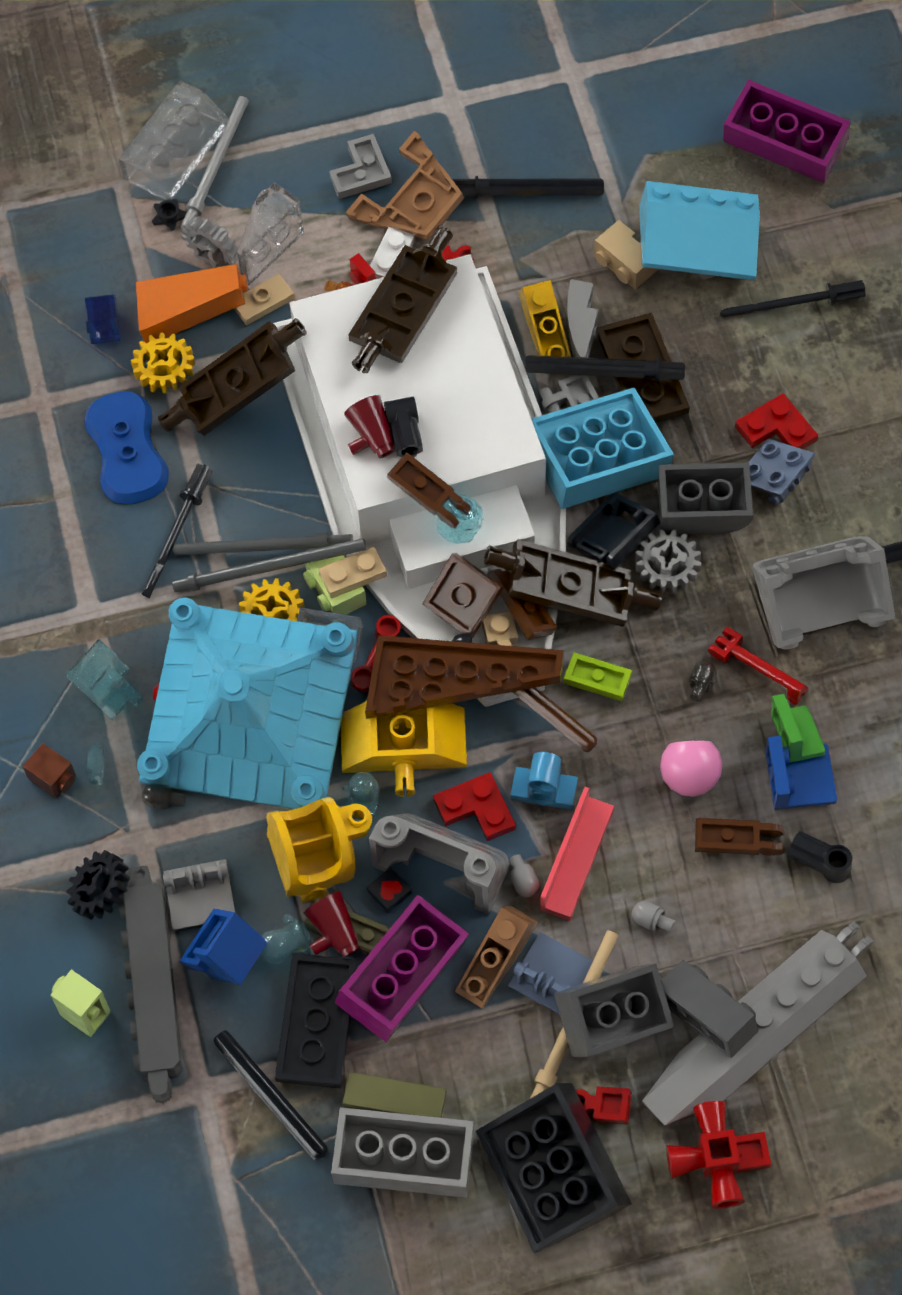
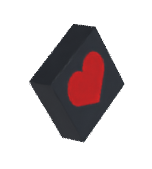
M391 867L367 886L369 894L387 913L412 894V889Z

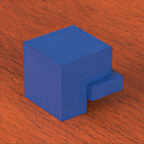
M214 908L179 962L187 969L204 972L211 979L241 985L268 942L235 912Z

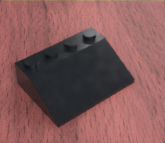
M556 1083L476 1130L479 1140L534 1253L593 1226L632 1204L572 1083Z

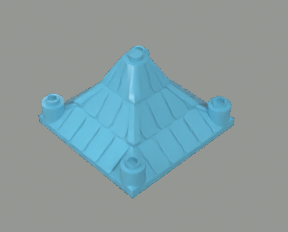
M189 598L175 600L169 608V618L172 625L146 751L139 756L137 761V769L140 773L139 782L141 784L289 809L301 808L316 800L326 798L358 631L349 629L340 622H333L327 626L200 606Z

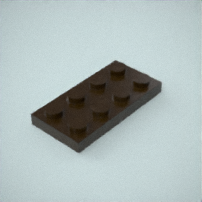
M652 312L597 327L596 334L606 359L657 361V358H660V361L671 362ZM613 377L619 392L631 388L636 389L655 423L689 414L690 406L679 380L659 379V382H656L654 378Z

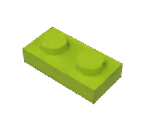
M573 652L563 684L622 702L632 676V670Z

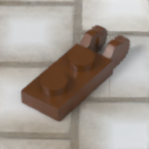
M407 452L387 474V479L434 516L436 514L440 520L454 529L459 524V521L443 505L449 500L457 510L466 515L471 510L470 505L457 495L450 485Z
M696 818L695 852L759 855L760 853L766 856H778L784 853V845L776 842L760 841V835L764 837H781L785 834V828L780 824L760 823L757 820Z

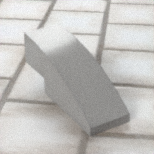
M571 279L567 301L568 341L573 357L589 358L598 326V309L591 308L593 283Z

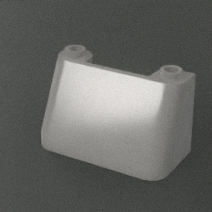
M852 537L764 559L753 564L754 576L772 640L777 648H795L799 645L798 642L804 639L803 633L858 619L863 623H868L869 627H879L886 624L887 620L895 619L884 548L869 537Z
M404 813L383 817L377 822L369 837L372 865L383 872L398 862L409 865L414 852L463 871L468 880L466 889L473 892L475 896L474 909L487 915L490 914L509 872V859L503 851L414 814Z

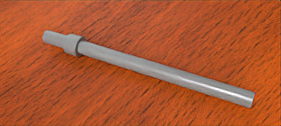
M244 96L238 98L194 197L190 198L186 206L187 213L181 224V230L192 217L196 219L197 216L200 217L202 215L206 196L249 103V100Z

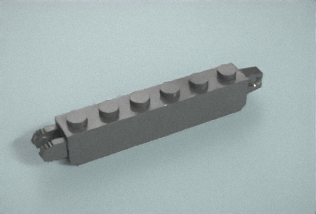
M148 866L129 868L128 876L130 880L127 887H125L128 890L124 893V899H121L122 902L119 904L121 919L126 918L127 929L121 930L124 949L129 948L130 959L124 960L127 979H132L133 990L127 991L128 1005L130 1010L135 1009L136 1021H130L132 1040H138L139 1052L133 1053L135 1072H141L144 1081L149 1082V1089L156 1103L164 1104L172 1098L171 1078H177L181 1074L183 1062L166 899L163 896L162 888L152 883Z

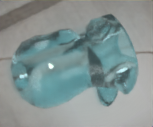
M358 772L351 777L348 784L342 786V790L349 792L346 806L351 804L364 805L370 811L373 819L376 809L380 804V787L377 780L370 773Z
M285 914L282 917L284 928L271 930L261 935L268 942L260 954L262 960L269 964H277L287 959L294 952L305 955L309 954V944L312 943V939L305 923L301 919H294L291 915Z

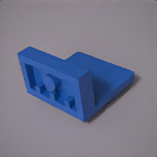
M781 736L768 737L765 755L774 810L829 805L837 802L827 744H823L825 748L824 756L790 763L788 747H782Z

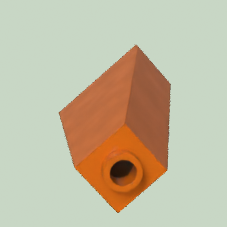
M237 264L136 282L138 324L144 342H150V335L155 339H159V335L162 332L165 338H168L172 334H177L245 304L244 292L249 290L246 275H241Z

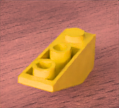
M551 280L522 287L518 293L538 355L571 357Z

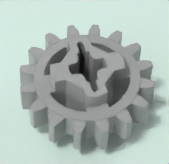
M199 216L196 219L192 217L181 231L184 234L182 239L188 242L186 246L194 249V256L205 263H211L214 268L217 265L219 267L233 265L240 257L238 253L240 248L234 245L235 239L228 237L229 232L224 227H219L217 223L213 225L207 218L203 221Z
M660 530L659 537L656 538L653 534H649L648 543L644 541L640 543V551H636V572H641V582L650 581L649 589L652 590L657 585L660 586V592L663 594L666 588H671L674 594L677 593V586H681L686 590L688 589L689 581H696L697 572H700L701 562H699L701 552L695 551V541L687 543V534H683L679 538L676 537V530H672L670 535H666L664 530ZM670 555L671 562H669L668 567L666 568V561H668V556Z

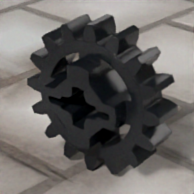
M104 850L102 854L95 851L91 860L85 857L83 859L84 865L82 867H75L76 877L69 878L73 886L66 890V893L72 896L67 901L69 905L73 906L72 910L89 920H92L94 916L102 919L104 911L111 914L113 912L112 905L122 902L119 895L126 893L128 890L123 887L124 883L130 880V877L125 874L129 867L123 863L124 860L107 850Z

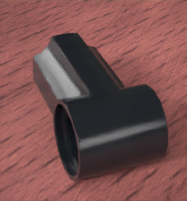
M414 396L385 401L384 410L389 428L392 430L397 456L403 457L407 452L416 457L417 454L423 452V444L417 424L419 423Z
M801 831L793 839L787 855L788 858L823 873L824 877L832 883L846 881L851 873L853 858L852 853L847 847L839 844L830 845ZM833 860H839L843 862L845 866L841 868H836L830 865V862Z

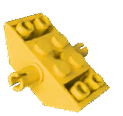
M367 701L343 712L341 721L342 773L395 771V795L404 797V784H406L407 797L415 794L414 770L467 767L465 710L463 707L450 703L366 719Z

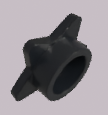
M177 199L165 200L159 204L155 203L154 208L157 215L152 220L153 225H166L173 231L177 221L184 219L187 212L179 209Z

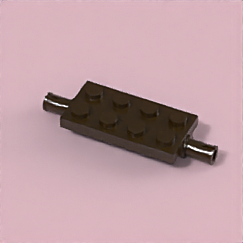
M437 226L428 243L420 248L414 249L407 245H404L348 334L349 341L362 346L356 358L352 361V366L360 372L362 366H364L362 373H369L379 354L401 364L403 363L457 275V267L447 263L442 258V252L453 238V233L448 228H445L443 233H441L443 226Z
M295 318L291 323L278 331L276 325L269 321L179 386L182 396L177 400V404L163 415L158 416L162 428L170 432L184 420L190 419L193 421L197 432L205 436L295 372V368L287 352V347L307 334L304 325Z
M516 540L513 545V552L489 545L484 555V564L509 570L508 596L621 627L627 622L628 609L633 604L657 611L662 602V598H660L662 597V592L638 587L637 583L630 580L631 570L622 567L613 569L607 563L524 540Z

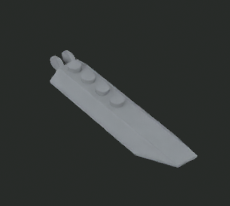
M855 922L844 928L837 937L820 930L738 1001L740 1004L742 1002L748 1004L756 1013L757 1034L732 1058L699 1034L678 1052L644 1097L642 1103L663 1126H667L695 1114L693 1107L700 1103L724 1101L867 977L857 958L871 947L873 940L869 936L863 938L850 952L843 944L849 938H852L860 928Z

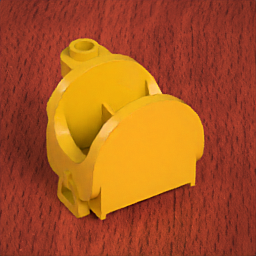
M326 797L301 808L289 811L276 810L267 813V838L269 839L286 897L300 896L302 903L314 901L316 897L322 899L329 895L328 888L354 878L355 854L352 840L366 836L372 825V815L364 805L351 804L338 807L333 798ZM353 818H360L362 821H355Z

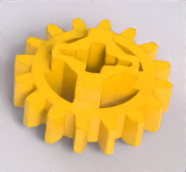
M162 332L159 335V339H155L150 335L149 343L140 341L141 350H133L134 359L131 360L135 379H140V384L143 388L149 384L151 392H155L158 387L162 389L163 393L167 392V387H172L173 390L177 391V383H184L187 381L186 376H193L192 367L195 366V359L191 346L186 345L184 338L177 342L175 334L165 338ZM181 357L182 363L180 366H178V364L180 363L179 358ZM146 360H149V361L146 363V364H147V368L145 369V367H144L145 362H146Z
M275 578L273 584H268V581L263 579V586L261 587L253 583L251 585L253 592L244 591V601L239 602L241 613L298 622L305 619L303 610L305 608L304 600L300 598L299 590L294 589L291 591L290 582H286L281 586L279 578Z

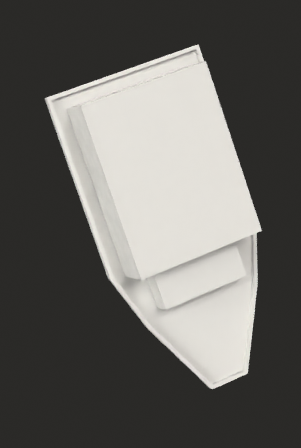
M471 254L446 261L457 267V275L402 364L379 354L369 373H362L364 366H362L360 372L352 366V361L356 358L362 346L349 341L348 334L384 277L289 302L291 319L273 323L278 331H280L297 318L307 331L305 336L300 337L287 347V352L295 372L283 379V383L332 535L352 534L353 540L364 538L367 549L375 546L387 571V577L367 584L366 587L385 611L399 620L401 628L412 638L452 641L456 635L462 634L422 605L452 553L459 554L485 574H488L490 570H505L500 567L484 564V555L489 545L513 552L514 543L517 539L566 552V508L561 509L549 488L546 479V458L531 420L541 416L542 413L488 268L485 266L476 269ZM373 395L381 396L383 407L385 401L414 396L419 423L417 424L423 444V452L417 454L414 458L450 485L454 492L471 507L470 512L466 515L457 510L449 500L443 505L446 510L458 519L459 524L455 529L440 520L436 514L434 516L387 479V474L402 458L397 456L395 443L393 445L395 451L384 458H378L377 454L370 447L355 455L352 454L348 444L361 436L344 416V412L351 405ZM359 552L346 554L344 557L346 558ZM500 595L487 615L510 612ZM544 606L556 624L558 609ZM514 618L518 642L517 644H512V646L552 649L554 633L527 640ZM482 624L474 638H472V643L486 644ZM545 686L536 687L539 691L545 690ZM513 692L477 699L487 707L519 697Z

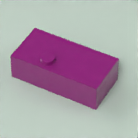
M748 79L724 122L723 141L825 183L849 139L851 121Z
M417 895L339 990L335 1004L387 1043L462 949L469 933Z

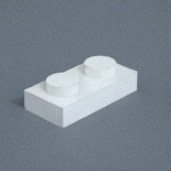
M388 227L370 265L376 272V279L385 277L404 245L413 247L415 243L414 234Z

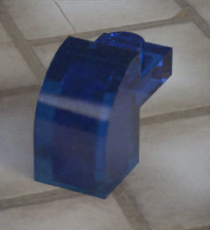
M116 294L85 298L88 317L86 328L87 333H90L91 344L120 341Z

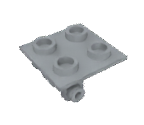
M226 859L163 871L173 931L202 926L214 908L235 912Z

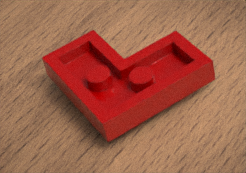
M784 393L735 421V428L751 448L775 434L784 444L800 449H805L818 440L816 431Z
M491 772L433 795V801L445 827L475 815L486 841L516 830V824Z

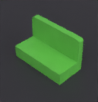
M785 694L772 696L771 718L778 735L781 736L783 747H788L790 763L824 756L825 748L808 706L790 708Z

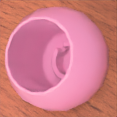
M682 741L668 744L661 755L660 770L664 782L671 790L682 796L694 797L703 795L715 787L721 777L723 762L720 751L711 741Z

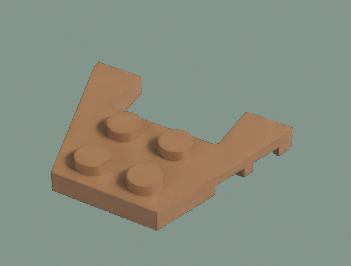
M413 131L399 148V152L403 157L419 166L386 207H381L361 193L346 211L349 219L384 229L391 227L429 241L436 227L441 226L464 197L446 170L436 160L432 151L422 141L420 135Z

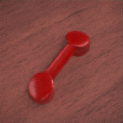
M392 615L380 617L375 629L376 639L378 640V635L398 637L401 629L399 620ZM377 640L365 665L357 667L352 672L351 686L359 692H369Z

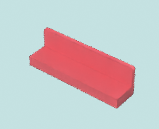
M588 787L583 789L540 897V911L571 921L614 812V805L589 797L590 788Z

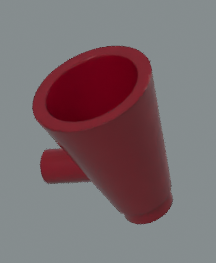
M373 395L366 397L351 405L344 412L346 419L361 436L348 444L353 455L368 447L377 454L378 458L387 457L395 451L381 396Z
M341 891L322 898L303 912L323 935L309 944L315 955L333 946L338 953H341L343 958H346L360 949Z

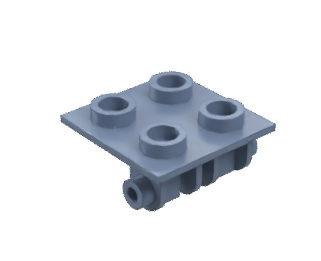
M767 439L749 461L751 487L768 492L770 495L768 500L773 505L783 503L785 497L789 494V490L793 491L796 485L800 483L804 474L811 469V460L815 453Z
M540 932L522 963L518 962L513 970L514 976L508 987L560 1015L554 993L583 984L593 960Z

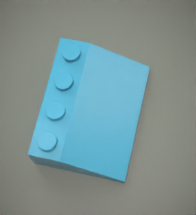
M646 181L639 204L642 267L747 280L756 279L760 222L757 194Z
M635 388L531 419L546 458V479L561 509L658 479L659 465L671 464L674 453Z

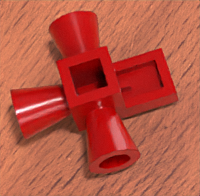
M724 1101L700 1103L693 1107L703 1133L700 1134L698 1147L666 1145L670 1177L673 1179L702 1168L704 1178L712 1177V1208L725 1209L741 1205L745 1200L734 1173L771 1167L765 1132L735 1136L734 1129L725 1130L726 1103Z

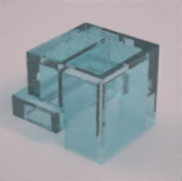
M100 639L65 674L80 691L112 720L129 702L136 708L144 699L123 678L130 669Z

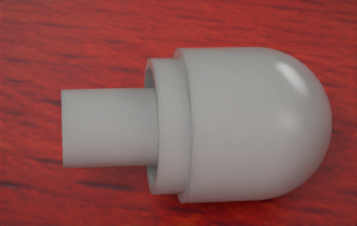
M521 855L512 856L509 859L513 868L510 872V879L516 892L522 897L534 896L540 887V882L534 868L530 864H525Z
M640 901L632 908V919L637 925L650 931H657L659 928L670 933L673 931L676 921L666 917L665 910L660 906L648 901Z

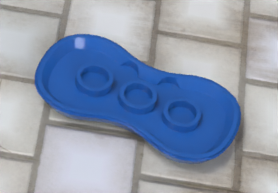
M116 392L97 399L88 407L84 420L88 434L98 445L101 452V488L110 500L121 504L138 503L157 496L164 490L169 478L167 464L156 451L151 440L150 432L153 418L151 406L144 397L134 392Z

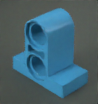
M549 752L534 753L531 769L516 767L510 800L573 810L578 777L561 774V758Z

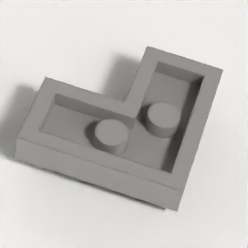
M374 134L347 141L348 150L354 164L329 171L338 199L392 184L391 174Z

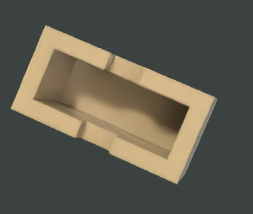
M618 220L595 239L594 257L603 267L607 266L612 270L622 283H628L636 290L659 269L642 267L641 242L639 243L634 239V231Z

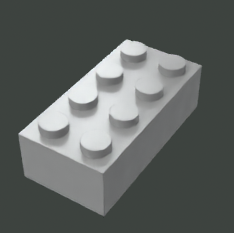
M340 1107L331 1170L333 1183L467 1198L474 1138V1121Z

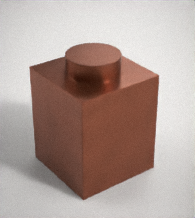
M44 743L39 746L23 765L27 778L55 798L62 791L66 792L69 790L76 776L72 763Z

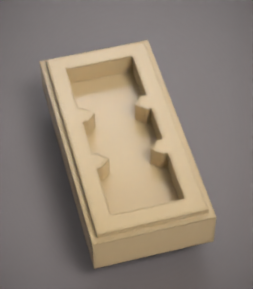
M277 274L245 292V304L234 308V310L245 325L248 326L294 300L295 294L282 276Z

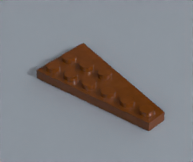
M378 635L365 710L366 719L561 683L564 650Z

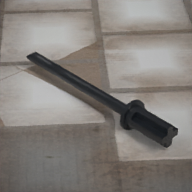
M863 280L837 285L826 283V291L730 307L721 310L720 316L729 317L828 299L829 305L833 306L834 302L866 297L865 284Z
M198 463L185 491L180 492L179 496L184 500L183 506L141 594L149 599L192 505L202 504L201 496L213 470L209 469V466Z

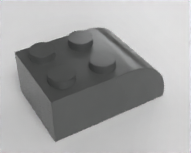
M749 462L659 465L657 480L660 530H664L666 535H670L672 530H676V535L730 533L743 529L751 523L753 519Z
M656 963L622 970L554 993L572 1057H590L675 1027Z

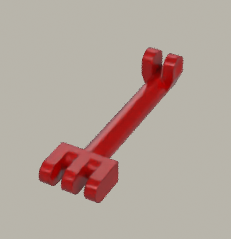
M729 627L722 631L724 637L718 636L715 640L718 646L712 644L708 648V652L723 663H726L731 656H734L787 688V699L794 705H797L801 700V696H804L808 691V687L741 647L743 635Z

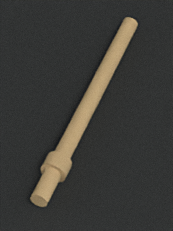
M607 930L583 983L600 978L619 937L618 934ZM564 1027L557 1038L544 1069H540L535 1078L536 1086L530 1099L556 1083V1072L569 1046Z

